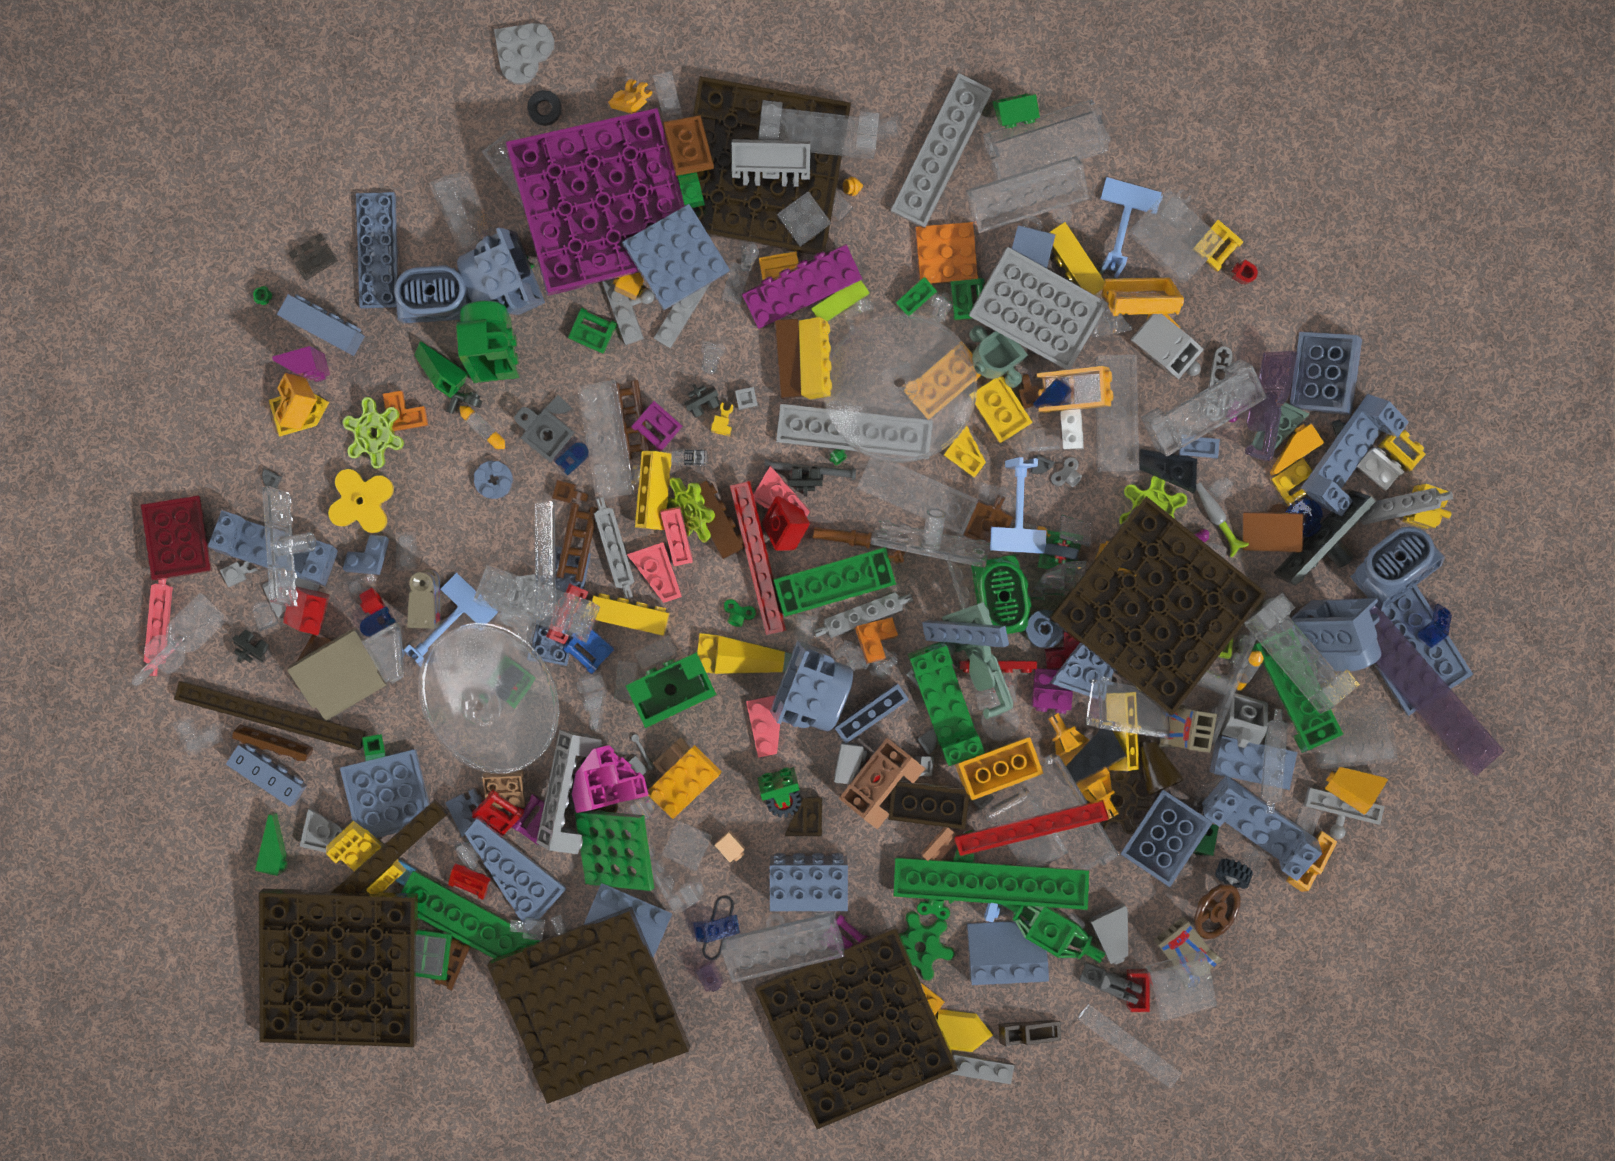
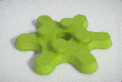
M366 397L362 400V416L360 418L346 416L343 420L344 428L352 431L355 436L353 444L348 447L347 451L351 458H358L363 452H367L371 458V465L379 469L385 465L384 452L386 448L390 447L393 450H400L404 446V440L396 436L392 429L393 423L399 418L400 414L394 407H389L384 413L380 414L377 411L374 399ZM373 428L377 429V438L372 436Z
M1155 476L1151 478V485L1146 491H1141L1132 484L1127 485L1124 489V495L1132 501L1133 507L1129 512L1123 513L1119 517V523L1122 524L1135 506L1145 496L1174 518L1175 510L1186 505L1187 496L1184 493H1177L1173 496L1166 494L1164 491L1165 481Z
M671 478L670 485L675 493V498H668V509L680 506L687 537L694 530L700 541L706 543L711 537L706 523H710L715 518L714 511L704 506L705 500L700 494L701 487L698 483H689L687 489L680 478Z

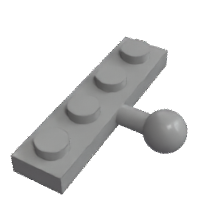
M614 279L602 281L625 345L643 340L644 336L633 306L639 303L650 304L654 300L652 291L650 289H643L636 297V300H633L614 291L616 286L613 284Z
M1308 787L1304 802L1306 807L1338 814L1336 824L1330 829L1331 837L1336 840L1342 839L1346 834L1343 827L1345 817L1380 825L1385 807L1374 803L1364 815L1332 793Z

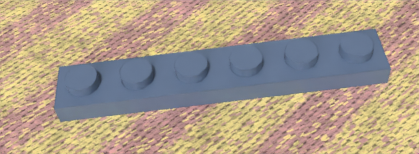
M934 620L922 622L926 641L1006 647L1009 645L1005 626Z

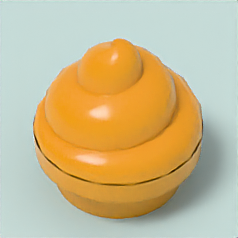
M848 177V179L843 181V192L849 196H856L863 188V184L856 177Z

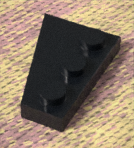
M1140 449L1138 469L1191 493H1195L1197 458Z
M1107 722L1065 767L1074 783L1077 784L1127 756Z

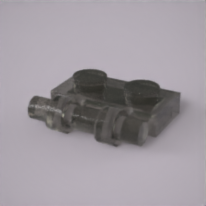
M322 233L309 237L307 242L302 245H296L294 250L289 252L292 259L297 256L300 257V260L294 264L304 280L310 279L338 262L329 244L326 243L320 246L319 243L325 240ZM314 247L315 251L306 256L305 251Z

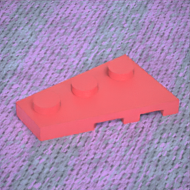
M664 542L627 554L663 603L682 597Z
M776 695L746 701L758 758L777 754L780 724L776 722L770 713Z

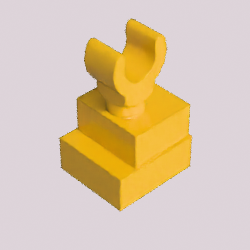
M722 402L720 405L721 417L715 415L711 432L730 437L732 427L728 426V417L733 412L734 407L731 405L730 410L725 411L723 409L724 403Z

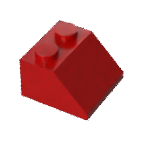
M776 496L761 524L775 550L787 551L797 548L810 522L801 508L780 496Z
M291 585L283 623L298 631L319 635L322 631L330 594Z

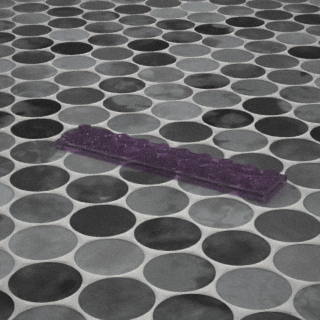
M1375 606L1370 610V614H1377L1380 619L1375 625L1377 641L1381 649V657L1375 664L1473 776H1477L1504 752L1503 748L1385 613Z

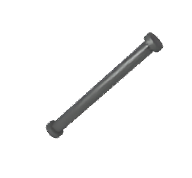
M765 459L764 470H768L772 466L776 470L791 471L792 466H802V472L809 473L810 465L773 462ZM820 467L821 475L849 477L851 480L856 478L855 468L846 470Z

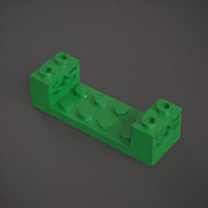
M886 547L774 579L784 617L896 585Z
M1291 629L1250 648L1251 653L1253 651H1260L1264 657L1260 665L1264 664L1298 733L1293 737L1301 753L1344 735Z
M938 642L908 653L911 667L947 765L952 766L985 754L979 735L975 731L945 642Z

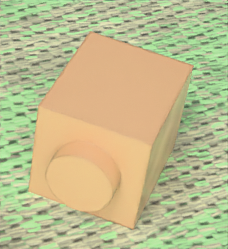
M730 830L715 843L716 848L729 862L732 860L738 861L744 855L745 847Z

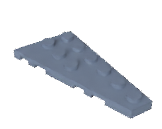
M1079 643L1050 683L1103 701L1114 669Z
M476 817L464 831V834L529 932L566 890V886L480 818Z

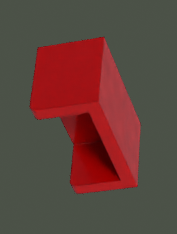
M1127 969V979L1142 985L1141 993L1127 987V992L1136 995V998L1139 999L1137 1004L1127 1001L1128 1010L1130 1012H1150V973L1146 969Z

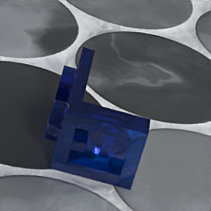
M1440 604L1435 605L1432 621L1418 631L1417 636L1430 648L1449 635L1452 618L1450 611Z
M737 915L727 916L710 922L697 921L693 923L696 942L709 943L740 933Z

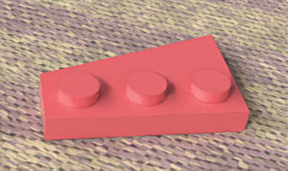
M770 466L753 494L755 502L769 509L775 497L780 496L801 508L807 517L810 510Z

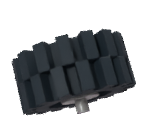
M1227 858L1219 861L1215 876L1219 881L1242 889L1248 888L1253 875V870L1247 867V865H1242L1239 861L1235 862V860Z

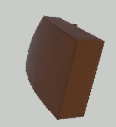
M893 537L888 546L887 555L893 564L904 563L903 556L905 551L900 537Z

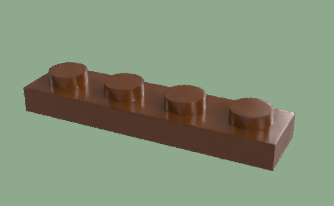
M241 724L233 731L232 739H236L240 743L251 744L263 750L267 749L278 755H286L296 761H306L313 751L311 746Z

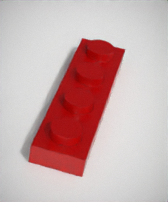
M958 660V668L963 669L965 673H969L970 661ZM998 661L1002 673H1013V669H1020V673H1032V669H1037V661Z

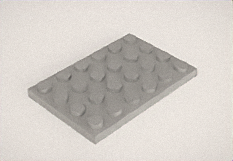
M1006 247L968 316L1062 368L1070 370L1108 303L1013 249Z

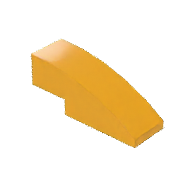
M1320 831L1315 837L1319 841L1322 855L1298 881L1290 876L1286 880V882L1301 892L1310 890L1316 876L1322 873L1337 844L1336 840L1323 831Z

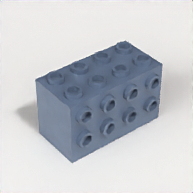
M776 853L774 856H770V911H848L847 856H843L842 853H833L832 856H824L822 853H814L813 856H805L803 853H795L793 856Z

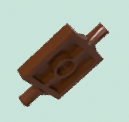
M998 495L994 505L978 500L962 534L975 542L971 550L972 554L979 555L982 546L990 547L991 527L1009 528L1014 515L1001 508L1005 497L1002 496L1001 498V495Z

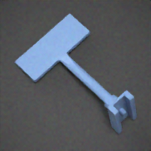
M1106 177L1101 199L1123 205L1124 210L1114 249L1106 256L1099 273L1103 274L1108 269L1115 271V278L1119 277L1128 258L1122 256L1121 249L1132 208L1156 215L1162 192Z
M1022 457L1005 461V468L1014 469L1015 477H1017L1015 528L991 527L990 551L1045 554L1046 530L1023 529L1024 479L1027 477V468L1037 467L1038 459L1023 460Z
M457 573L440 590L458 607L423 643L420 642L415 648L408 645L404 649L409 657L411 656L413 659L418 657L415 661L419 667L425 663L423 655L428 651V648L462 613H466L482 629L498 613Z

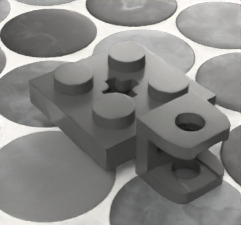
M522 407L514 417L516 423L526 430L521 439L549 462L554 460L575 434V432L545 408L538 416L531 409ZM527 414L528 419L523 421V415ZM552 431L551 436L553 438L545 441L543 439L545 437L543 432Z

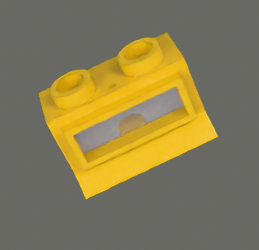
M1403 430L1399 437L1388 434L1378 447L1380 449L1386 448L1392 454L1390 456L1391 459L1400 461L1405 466L1403 470L1408 472L1412 471L1426 454L1422 451L1424 447L1416 441L1412 442L1408 438L1410 436L1409 433Z

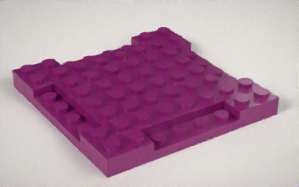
M657 108L506 142V150L520 193L547 296L639 273V270L624 248L623 241L685 207Z

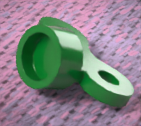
M729 599L724 603V610L730 613L727 622L732 626L742 627L744 619L752 620L756 616V610L752 606L741 607L733 599ZM732 604L734 608L730 609L728 605ZM750 611L752 614L747 615L746 612Z
M929 899L928 902L921 901L917 905V911L921 915L935 914L938 919L946 920L950 916L949 908L943 906L945 900Z

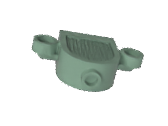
M974 326L969 333L970 338L974 342H980L972 355L974 370L978 374L990 379L999 378L1005 374V383L1009 387H1017L1022 381V376L1014 367L1021 363L1028 354L1019 343L995 331L988 336L983 326Z

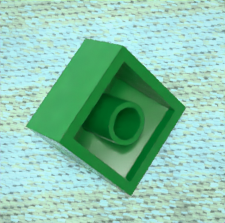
M1025 93L992 101L998 123L1001 126H1005V129L1016 127V123L1023 121L1024 124H1031L1035 122V119L1040 118L1036 94Z

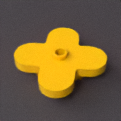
M345 469L340 471L335 478V486L341 494V498L329 508L328 515L331 522L337 526L345 527L357 520L365 531L370 533L381 532L387 525V516L381 506L382 503L391 498L394 492L391 480L384 476H375L365 482L355 470ZM361 497L363 498V503L359 505L358 499Z

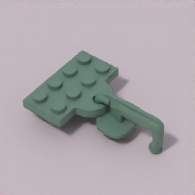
M984 602L942 617V620L947 622L993 625L989 617V610ZM953 643L956 648L955 653L965 650L970 659L969 674L975 688L978 691H984L994 687L1000 705L990 709L984 708V718L989 719L1012 709V697L998 661L991 654L990 646Z

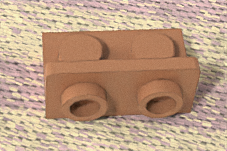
M944 827L921 852V855L927 861L930 859L941 860L956 844L954 838L957 834L950 827Z

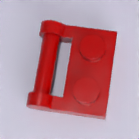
M492 790L487 798L472 812V818H480L503 836L523 816L524 809L515 807L500 797L498 792ZM494 802L512 813V815L509 817L492 804Z
M455 863L448 885L459 887L484 900L491 878L483 873L472 871L464 865Z

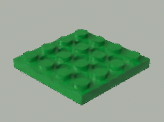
M601 811L575 812L577 831L582 835L581 838L583 840L580 851L585 884L600 886L602 883L609 887L646 891L654 889L644 815ZM593 827L598 830V834L593 831ZM609 828L614 831L615 836L609 832ZM625 829L631 833V837L627 836ZM596 845L601 849V852L596 849ZM612 846L617 850V854L613 852ZM628 848L633 851L634 855L629 853ZM598 863L603 866L604 870L599 868ZM614 864L620 869V872L615 869ZM631 866L636 869V873L632 872Z

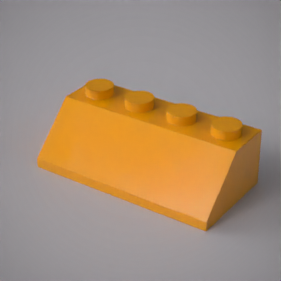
M1030 737L1017 740L985 752V754L955 764L960 781L971 800L1044 774Z

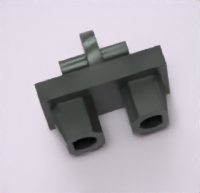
M695 383L692 384L694 390L688 393L691 399L684 402L687 410L695 418L704 413L700 406L701 404L707 402L711 409L720 405L717 397L719 395L715 387L707 390L705 385L697 388Z
M792 466L788 476V486H796V491H803L804 497H808V491H815V486H823V475H821L820 466H809V474H802V466Z
M246 629L239 636L235 634L232 638L233 644L243 650L235 649L234 653L239 656L237 662L241 664L246 660L251 663L253 658L249 656L250 654L263 663L269 645L261 639L255 647L249 644L254 635Z

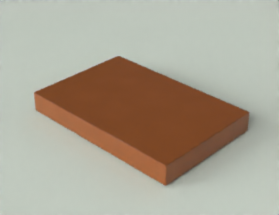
M701 115L663 122V129L675 176L714 169Z
M1243 512V542L1249 543L1248 546L1243 547V550L1302 552L1303 513Z

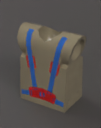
M425 569L415 573L410 578L407 628L435 629L442 624L441 576L434 569Z
M1184 704L1180 705L1174 715H1168L1164 712L1159 746L1180 747L1210 753L1217 714L1189 709Z
M1184 917L1153 939L1176 969L1185 989L1196 982L1203 972L1211 970L1223 961L1219 955L1206 945L1190 922Z

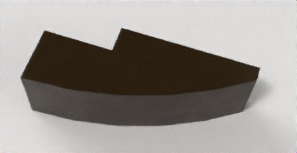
M1060 1021L998 1024L999 1043L1004 1046L1034 1045L1061 1041Z

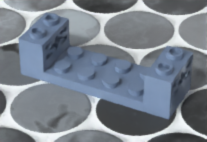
M1367 394L1301 489L1320 507L1343 516L1353 502L1341 489L1381 432L1399 437L1409 421L1390 401Z
M222 510L208 545L215 552L322 586L327 584L338 552L332 545L317 540L312 542L246 521L241 516Z
M1227 775L1202 802L1206 818L1219 827L1224 822L1229 824L1276 857L1280 862L1281 870L1296 881L1322 855L1318 839Z

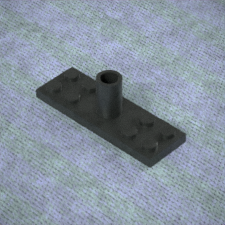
M1352 490L1348 496L1353 502L1343 516L1331 512L1303 541V551L1293 552L1273 573L1279 579L1296 586L1304 580L1305 575L1311 569L1318 565V561L1325 554L1337 567L1346 566L1352 560L1353 554L1339 539L1358 523L1359 518L1367 513L1376 501L1369 495Z

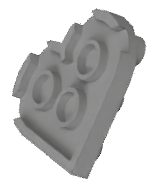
M535 23L494 29L503 76L508 81L518 85L531 82L539 70V63L547 60L554 50L555 41L551 31L546 25Z

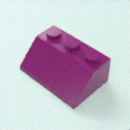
M311 346L272 357L276 363L304 378L314 380V382L326 380L325 376L330 375L325 354Z

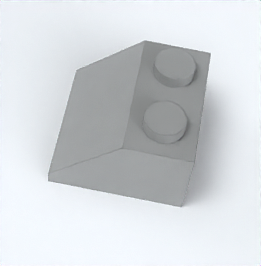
M841 741L834 774L835 783L851 784L862 770L860 769L861 761L865 762L867 754L863 745L845 744V742Z

